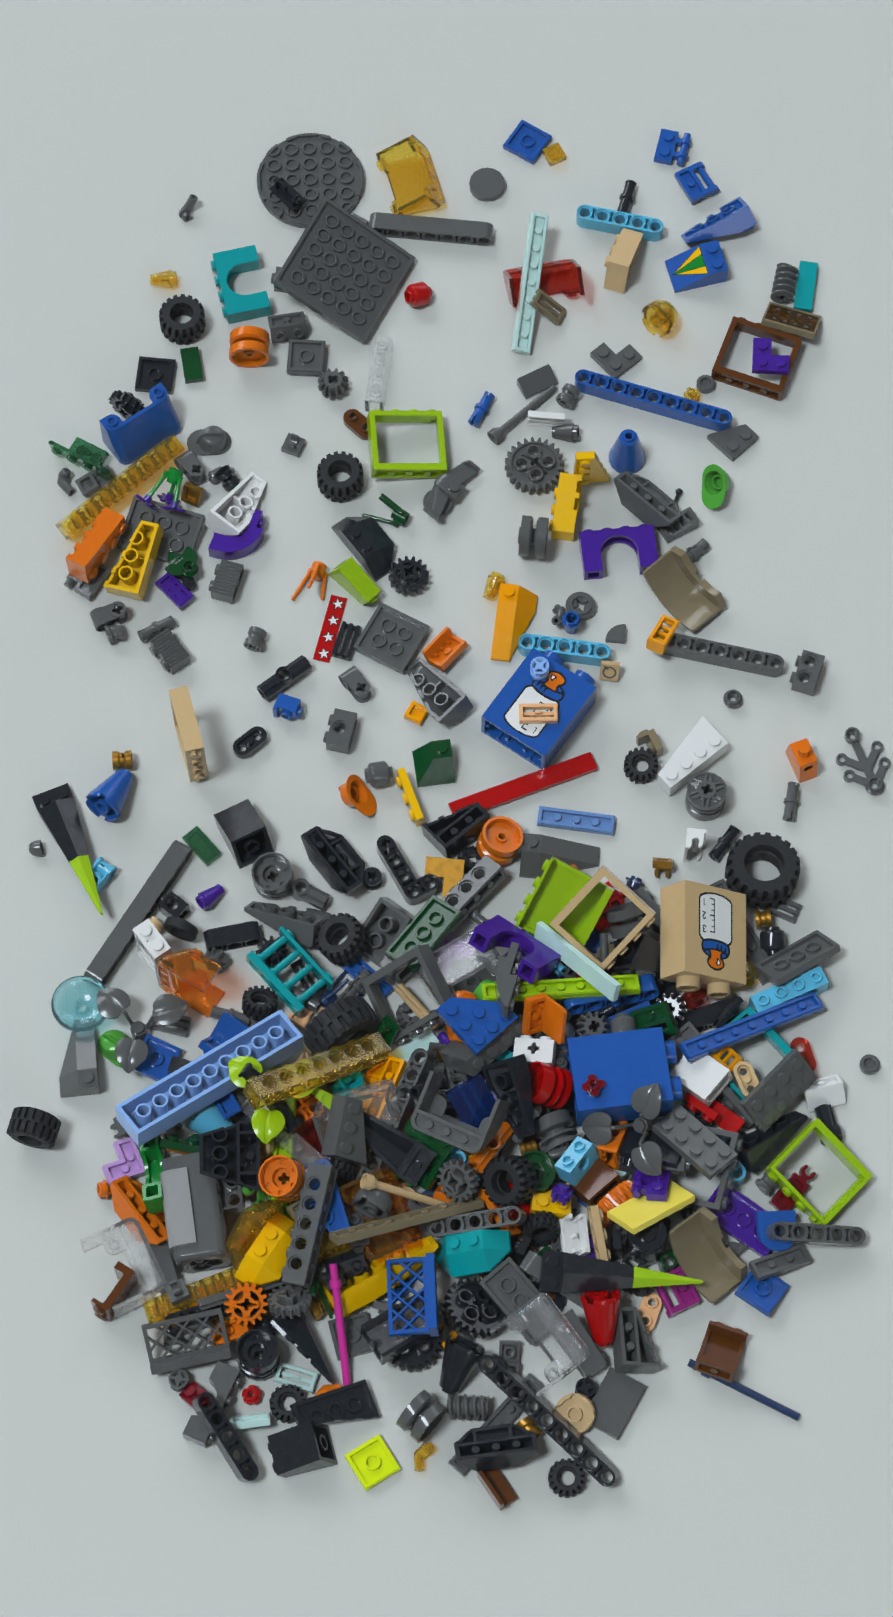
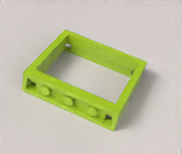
M375 409L369 411L367 431L371 478H438L440 475L446 474L447 462L442 411L434 409L427 411H418L416 409L409 411H400L398 409L382 411ZM376 423H436L439 463H379Z
M819 1118L812 1120L764 1169L768 1173L767 1177L781 1187V1191L785 1196L791 1197L795 1201L794 1205L801 1212H805L812 1224L825 1225L873 1176ZM811 1131L857 1178L822 1216L776 1169Z

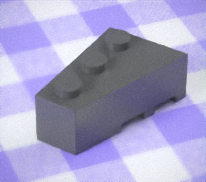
M619 1306L615 1338L612 1342L615 1373L654 1374L661 1367L660 1361H657L653 1352L652 1342H649L645 1333L647 1330L637 1307Z

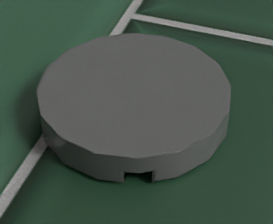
M481 168L470 177V192L478 200L494 201L504 192V177L493 168Z

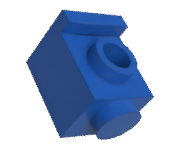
M279 693L273 707V717L277 718L280 715L287 720L300 718L303 712L301 700Z

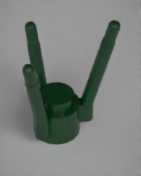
M383 493L379 496V500L393 509L391 514L393 521L365 513L362 514V517H373L376 521L391 524L396 528L398 525L404 526L410 516V513L399 507Z
M314 1273L312 1286L309 1289L310 1294L314 1297L319 1291L329 1318L332 1319L333 1315L325 1296L323 1285L319 1282V1276Z

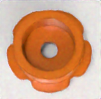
M106 1180L97 1183L99 1198L108 1199L109 1195L112 1194L111 1187Z

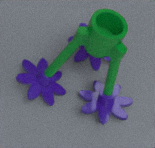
M170 467L169 471H164L162 477L148 495L146 494L142 498L136 494V497L146 503L151 509H156L150 504V501L153 499L151 497L165 478H167V482L172 484L170 491L167 494H157V497L160 498L161 502L167 501V504L171 506L164 505L162 508L177 513H185L186 510L178 508L180 502L178 496L184 472Z

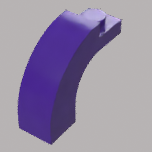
M255 509L248 528L240 535L225 536L215 532L208 548L209 556L220 560H237L254 552L264 539L263 527L265 519H263V511Z

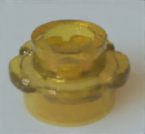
M688 387L687 391L684 392V398L697 402L700 401L699 391L696 388Z

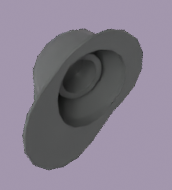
M213 425L191 433L187 439V446L196 455L223 454L230 448L231 438L226 431Z

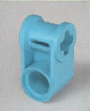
M99 857L92 866L98 893L101 892L117 871V866L110 865L104 861L103 857Z

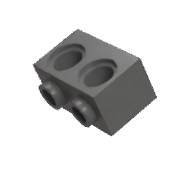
M803 649L802 655H798L795 666L798 667L797 671L792 672L789 682L792 683L791 690L810 696L814 695L824 664V655ZM810 662L813 666H807L805 663ZM800 679H806L808 682L803 683Z

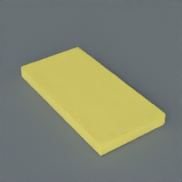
M670 1180L666 1202L648 1201L645 1195H640L639 1198L633 1197L607 1211V1217L634 1235L693 1203L695 1195Z

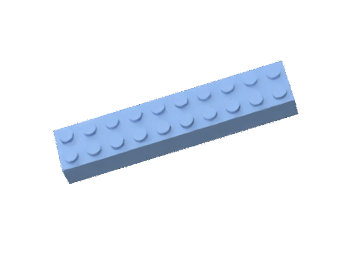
M280 1009L116 1105V1119L139 1147L239 1088L232 1083L229 1077L228 1062L231 1059L239 1056L253 1057L260 1062L263 1068L262 1073L303 1050V1035Z

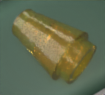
M167 270L150 274V284L169 288L177 286L176 271Z
M492 571L491 575H488L483 597L493 601L500 590V583H505V576Z

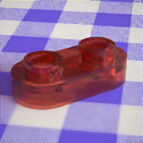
M700 988V990L695 992H684L681 1002L685 1001L687 1004L685 1007L688 1009H696V1007L709 1000L707 990Z
M802 1037L793 1039L790 1048L802 1047L803 1051L799 1053L813 1072H815L816 1061L809 1042Z

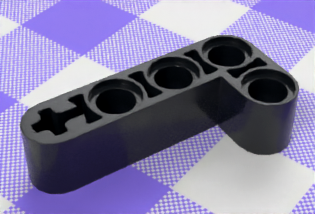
M388 835L378 838L377 853L407 904L417 905L438 893L439 880L435 875L426 874L416 879L394 840ZM392 860L399 861L397 865H392L390 862ZM401 876L408 877V879L405 881H402L399 878ZM427 883H433L435 886L432 888H428L425 885ZM412 891L418 893L414 897L408 895Z

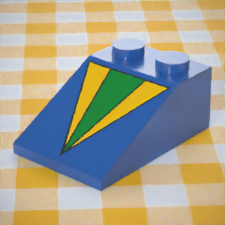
M718 240L701 243L665 261L674 293L727 281L728 268Z

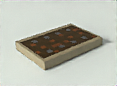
M769 302L761 325L813 340L822 316Z

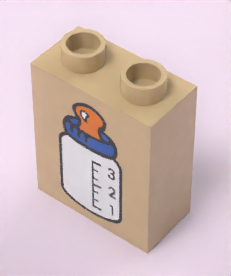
M683 880L661 888L660 979L675 982L676 990L681 992H695L700 990V988L706 989L707 997L713 999L730 997L731 989L746 985V894L689 880Z

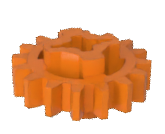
M247 1281L244 1282V1286H241L238 1282L236 1283V1289L230 1287L231 1294H225L228 1301L223 1302V1304L229 1307L225 1310V1313H231L229 1319L233 1320L236 1318V1324L238 1325L241 1321H243L244 1326H247L248 1321L254 1325V1319L262 1320L260 1314H266L267 1312L263 1309V1306L268 1305V1302L263 1301L267 1295L260 1294L263 1289L261 1287L255 1289L256 1284L254 1282L251 1286H249ZM250 1291L254 1292L259 1300L252 1299ZM241 1292V1295L237 1299H234L235 1295ZM245 1299L253 1303L247 1305V1308L241 1305V1303L245 1302ZM233 1308H239L241 1316L237 1315ZM254 1308H258L257 1311L250 1316V1312Z

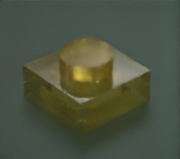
M558 142L542 149V154L550 167L566 160V154Z

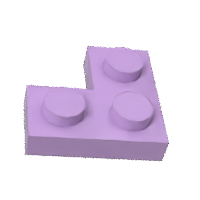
M128 1137L114 1142L113 1147L119 1160L102 1166V1171L108 1185L110 1186L112 1181L125 1175L131 1179L145 1175L144 1164L134 1140Z

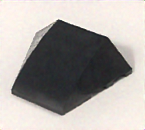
M251 1119L244 1122L239 1121L235 1125L226 1128L221 1127L199 1135L200 1174L261 1192L258 1180L260 1140L253 1130Z

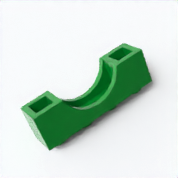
M160 1135L140 1146V1154L146 1176V1183L142 1185L143 1203L150 1214L164 1211L160 1174L163 1172L162 1160L166 1158L165 1148L160 1147L162 1139Z

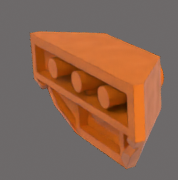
M127 1175L112 1181L110 1187L114 1211L137 1241L155 1245L167 1241L164 1211L153 1214L148 1212L143 1203L142 1184L131 1180Z

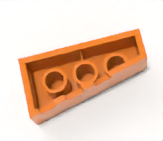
M106 507L101 511L92 523V530H87L84 533L82 543L77 542L74 546V553L66 556L69 575L88 584L91 579L97 576L98 568L106 562L110 549H114L117 544V538L126 530L127 525L123 515Z

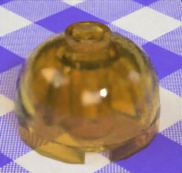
M655 300L647 304L642 310L644 315L642 322L645 328L653 335L657 333L661 335L660 337L667 336L677 326L678 313L675 307L666 300Z

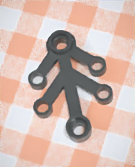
M850 727L845 731L844 738L847 743L852 745L859 761L847 757L844 753H840L836 757V763L839 766L847 765L864 772L866 778L855 774L853 770H846L843 779L847 783L853 781L865 786L869 794L878 795L884 789L882 777L885 770L890 767V760L887 757H882L879 760V768L874 776L872 766L877 755L882 752L883 744L880 741H874L867 759L859 743L860 731L855 727ZM853 735L855 739H850L849 736ZM878 745L880 749L877 750L874 746ZM839 758H844L845 761L840 762ZM881 762H887L888 765L883 766ZM851 774L853 777L847 778L846 775ZM876 784L878 788H872L871 785Z

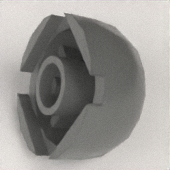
M360 1188L351 1202L352 1205L355 1204L354 1209L359 1214L371 1220L374 1217L380 1219L389 1217L393 1208V1200L390 1193L376 1188L370 1191Z

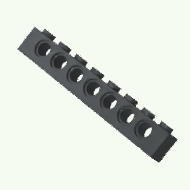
M487 855L477 861L475 866L442 899L463 913L462 918L442 942L506 877L502 866ZM384 956L379 965L383 968L393 960ZM403 968L390 976V978L397 984H400L413 972Z

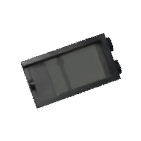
M415 1295L409 1297L405 1301L409 1303ZM418 1298L412 1307L419 1312L424 1307V1302ZM399 1303L393 1307V1310L399 1313L405 1305ZM408 1309L402 1317L409 1322L416 1314ZM388 1310L362 1324L360 1334L381 1365L386 1364L387 1361L431 1336L430 1334L389 1337ZM438 1311L439 1331L444 1330L445 1317L441 1311ZM419 1317L412 1325L415 1328H425V1321ZM398 1319L393 1325V1330H402L406 1324Z

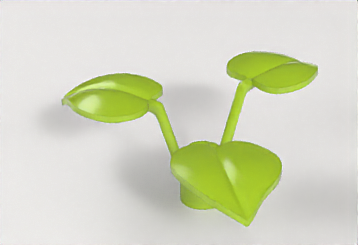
M239 1056L228 1062L229 1077L237 1087L248 1088L252 1086L243 1077H238L246 1063H251L252 1067L262 1074L263 1068L260 1062L253 1057ZM302 1066L290 1069L285 1076V1083L288 1085L284 1089L285 1095L290 1090L291 1096L295 1099L309 1096L317 1088L321 1078L320 1074ZM259 1108L253 1113L251 1123L256 1136L262 1143L267 1145L282 1132L285 1126V1118L276 1109L270 1111L269 1109Z

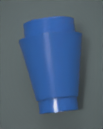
M568 611L563 615L562 623L568 634H574L581 622V618L578 613Z

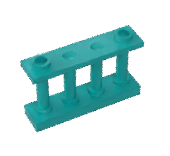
M281 926L278 932L280 938L261 954H255L252 950L246 955V962L275 991L289 1009L299 1017L304 1013V1002L324 985L331 990L334 979L329 972H324L294 940L295 936L293 933ZM287 943L293 952L274 968H268L265 965V960ZM300 957L306 966L287 982L282 983L277 978L278 974ZM313 971L319 980L300 996L295 997L290 992L291 988Z

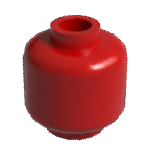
M424 282L410 284L404 292L406 303L412 307L427 305L432 297V289Z

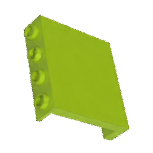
M552 856L550 860H545L541 868L544 870L542 876L536 877L532 885L535 889L532 895L530 893L527 894L523 902L526 906L523 912L519 910L514 921L517 922L515 926L521 927L532 934H535L537 923L543 921L563 937L550 925V922L592 877ZM601 881L560 923L583 946L587 943L615 890Z

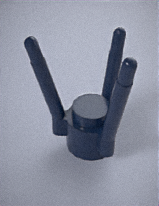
M345 970L334 981L333 988L331 990L327 989L318 999L322 1002L324 1008L337 1000L336 993L349 982L347 978L338 985L347 974ZM361 993L357 996L364 997V994Z

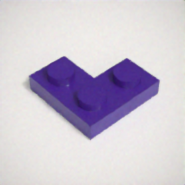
M753 338L752 373L789 375L790 356L771 355V338Z

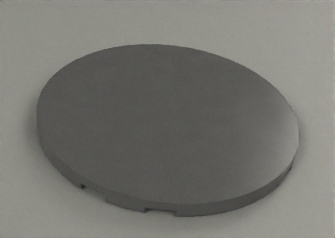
M318 133L294 135L274 145L266 153L257 172V189L264 207L279 221L298 228L307 227L325 197L351 213L358 204L364 188L363 168L359 158L352 152V149L342 141L339 142L331 138V136ZM275 177H282L307 202L293 212L269 190L274 185L273 180Z

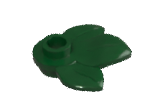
M187 546L183 554L168 552L167 558L170 565L166 566L165 570L170 575H183L187 578L197 575L198 565L196 562L198 556L191 547Z

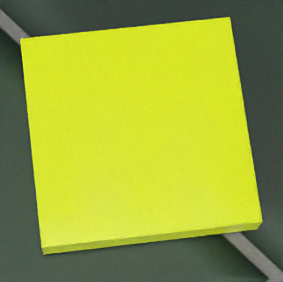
M379 1434L344 1455L365 1491L401 1470Z

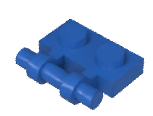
M661 129L654 162L671 165L672 160H677V165L683 166L688 156L687 149L691 145V134L684 133L683 138L680 139L678 138L679 132ZM676 146L681 147L679 152H675Z

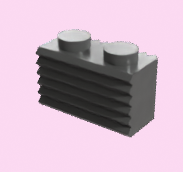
M224 559L221 560L220 564L216 565L214 572L216 576L214 581L211 580L208 589L211 592L212 599L233 604L244 573V565Z
M169 628L149 640L150 652L154 657L158 656L160 658V664L165 671L169 670L171 674H174L190 663L189 654Z

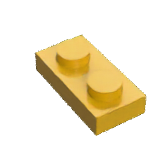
M532 1193L530 1213L535 1214V1211L542 1213V1210H544L546 1214L549 1211L552 1212V1215L555 1214L559 1218L571 1214L572 1198L570 1202H566V1205L563 1206L559 1201L551 1202V1194Z

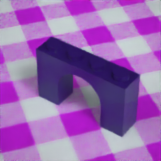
M641 524L636 527L622 526L615 529L603 528L594 531L587 529L579 532L584 580L603 578L601 554L606 547L616 543L628 545L635 551L639 574L643 575V571L658 560L654 525Z
M496 915L474 928L468 944L482 953H486L495 947L510 948L511 942L519 943V952H522L524 958L521 960L516 975L531 985L555 971L561 955L500 915Z

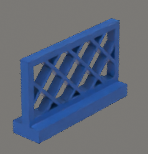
M426 1253L425 1257L387 1259L389 1337L430 1334L431 1337L439 1336L437 1275L434 1253ZM416 1263H423V1269L418 1274L410 1269ZM391 1265H400L404 1269L396 1276L391 1272ZM407 1271L414 1276L408 1284L400 1279ZM417 1280L424 1284V1287L418 1293L411 1288ZM397 1281L404 1286L398 1295L392 1290ZM407 1290L415 1295L409 1303L401 1298ZM418 1298L424 1302V1307L419 1312L412 1307ZM398 1300L405 1305L399 1313L393 1310V1305ZM408 1309L416 1314L409 1322L402 1317ZM420 1317L425 1321V1328H415L412 1324ZM398 1319L406 1324L402 1330H393V1325Z

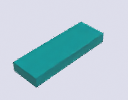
M800 261L793 308L811 313L818 263Z

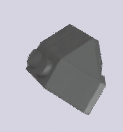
M627 470L614 478L621 504L643 523L654 525V527L669 526L680 519L681 514L676 502L650 480L631 474Z

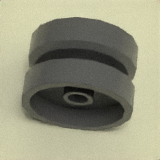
M523 515L518 535V556L528 557L531 546H534L535 558L545 559L549 518L539 517L536 528H533V517Z
M632 901L605 911L607 922L615 923L610 927L612 939L625 938L645 917V913ZM653 924L648 928L644 926L640 932L642 933L653 928Z
M426 1390L421 1391L408 1404L396 1422V1425L403 1431H408L412 1428L410 1437L417 1443H421L430 1435L447 1411V1408L440 1402L432 1404L433 1396Z

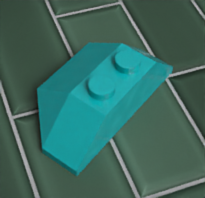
M480 1229L446 1235L437 1242L439 1247L436 1249V1262L453 1278L491 1272L511 1252L510 1231Z

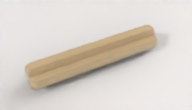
M403 983L396 986L395 992L420 1019L430 1014ZM438 1024L430 1027L429 1029L433 1031L435 1028L438 1027Z

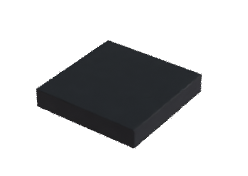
M139 356L135 391L149 393L152 387L161 382L168 394L171 395L176 359Z

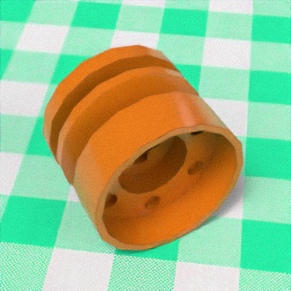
M271 1156L260 1167L258 1174L259 1185L265 1193L280 1201H297L300 1199V1191L304 1187L306 1168L301 1163L287 1156Z

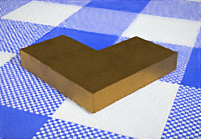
M426 856L425 875L433 874L436 877L444 878L442 897H445L449 890L464 876L465 860Z

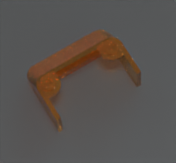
M189 948L159 957L154 964L159 987L166 993L186 1001L190 1008L208 1018L213 1005L217 1006L225 994L224 991L210 983L221 966L203 956L204 953L197 948Z

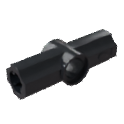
M301 655L287 666L279 667L274 675L257 686V690L261 697L267 701L281 690L290 688L293 682L310 671L312 666L307 658ZM282 676L289 677L286 680L280 679Z

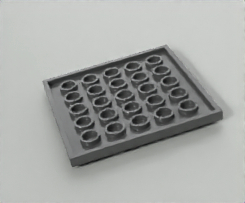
M325 197L272 283L364 344L416 257Z

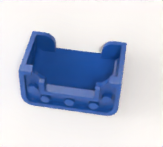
M161 382L150 389L149 397L153 403L130 418L122 421L117 415L110 414L99 420L104 444L118 462L123 465L133 463L177 435L181 430L176 411L166 388Z

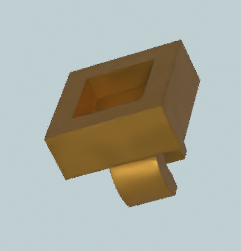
M186 482L183 487L181 501L198 507L201 503L203 487Z
M653 857L652 866L655 868V877H658L659 870H664L666 872L665 878H668L669 869H672V859Z

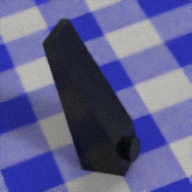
M793 1111L779 1117L765 1133L760 1131L757 1126L755 1131L748 1134L744 1131L739 1133L743 1137V1149L739 1151L738 1159L746 1171L751 1173L758 1172L767 1165L808 1120L807 1115ZM731 1139L725 1141V1143L728 1146L730 1145Z
M302 1312L301 1317L295 1315L292 1319L289 1316L283 1319L282 1315H279L270 1323L293 1345L295 1344L296 1349L306 1359H309L310 1363L330 1383L334 1384L336 1380L309 1323L305 1320L307 1316Z

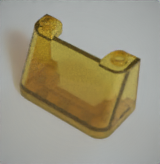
M414 135L376 153L378 159L376 164L380 171L383 170L387 174L395 198L390 206L393 214L412 215L437 209L445 205V199L431 155L427 147Z

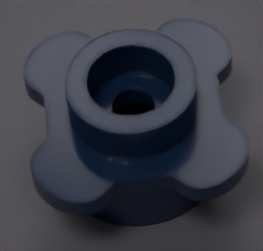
M633 875L631 878L626 877V885L634 890L645 886L641 883V878Z

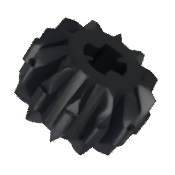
M272 935L270 940L267 941L263 937V944H257L259 950H256V954H261L276 941ZM287 944L282 945L275 951V954L270 955L265 960L267 967L270 964L274 968L275 964H279L287 957L286 955L289 954V949L286 948Z

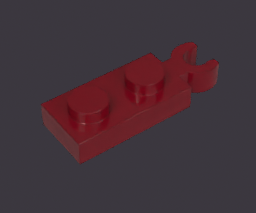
M808 1165L800 1168L799 1175L795 1172L787 1180L801 1195L809 1188L806 1181L813 1179L816 1175L815 1172H812L809 1176L806 1175L805 1170L808 1168ZM780 1188L768 1203L777 1211H786L793 1207L795 1201L791 1197L785 1196Z

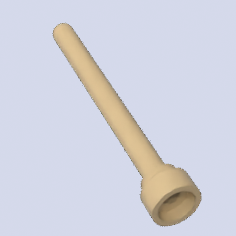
M364 1173L360 1180V1187L368 1191L376 1188L431 1206L445 1202L378 1181L374 1175Z

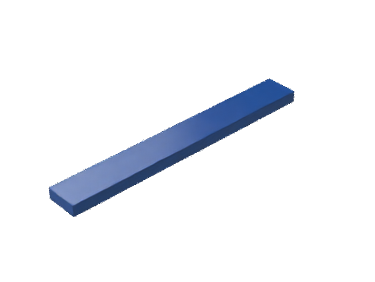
M813 991L681 1042L679 1048L686 1060L691 1062L822 1011L824 1006Z

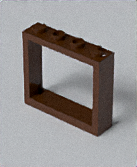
M733 316L713 366L711 377L716 381L781 401L800 352L803 338L763 326L761 323L748 321L743 317ZM735 329L760 338H771L773 342L793 348L789 359V375H782L779 385L721 366Z

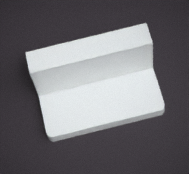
M838 1074L817 1079L803 1093L809 1112H813L814 1108L823 1104H831L832 1107L846 1103L843 1081Z

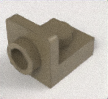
M654 728L649 731L643 730L636 736L637 746L646 743L650 753H655V757L663 755V746Z

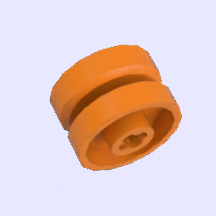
M241 326L230 332L229 360L233 364L245 368H255L263 366L269 361V333L265 329L256 326Z
M495 816L489 819L484 824L476 843L477 852L480 857L483 858L487 855L500 866L511 863L523 842L524 836L521 827L517 822L508 817Z

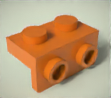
M445 627L426 646L422 653L428 664L444 671L468 647V644L465 640L453 635L449 627Z

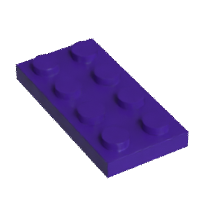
M719 1186L708 1199L709 1202L715 1203ZM732 1188V1190H729V1204L724 1209V1213L712 1212L718 1217L720 1229L746 1245L760 1257L769 1255L771 1251L758 1240L755 1212L765 1210Z

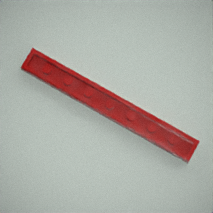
M591 752L450 802L448 806L453 814L458 809L478 802L488 811L597 771V766Z

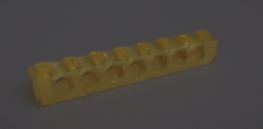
M174 434L167 436L56 523V527L66 540L72 539L90 525L105 507L110 509L185 450Z
M379 1032L366 1034L362 1038L350 1040L344 1045L334 1046L330 1050L318 1052L308 1058H301L295 1063L285 1064L281 1068L269 1070L257 1077L252 1076L246 1081L243 1094L254 1110L383 1063L387 1060L391 1048Z

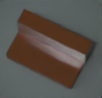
M498 1469L483 1472L480 1470L477 1472L478 1479L500 1511L517 1500V1496Z

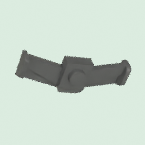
M467 460L446 474L440 475L434 482L423 511L438 521L447 500L449 499L454 502L465 489L462 483L477 475L481 469L472 461Z

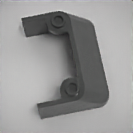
M430 1070L411 1117L412 1127L469 1153H480L498 1134L510 1102L497 1098L490 1116L484 1118L479 1128H476L445 1115L448 1102L444 1096L437 1094L444 1075Z

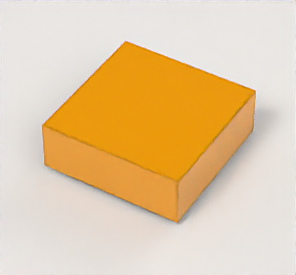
M412 701L404 714V719L421 726L428 712L425 706Z

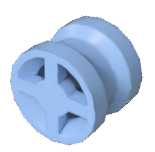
M536 657L531 661L530 674L535 680H543L549 674V662L544 657Z

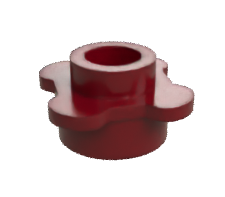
M594 1074L588 1075V1080L582 1084V1090L593 1097L599 1096L601 1088L605 1087V1081L597 1079Z

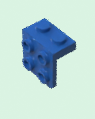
M224 1012L210 1037L201 1040L198 1047L205 1054L249 1027L229 1012Z

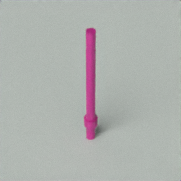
M337 1263L329 1264L331 1277L329 1286L333 1294L343 1386L351 1384L340 1292L342 1283L341 1279H339Z

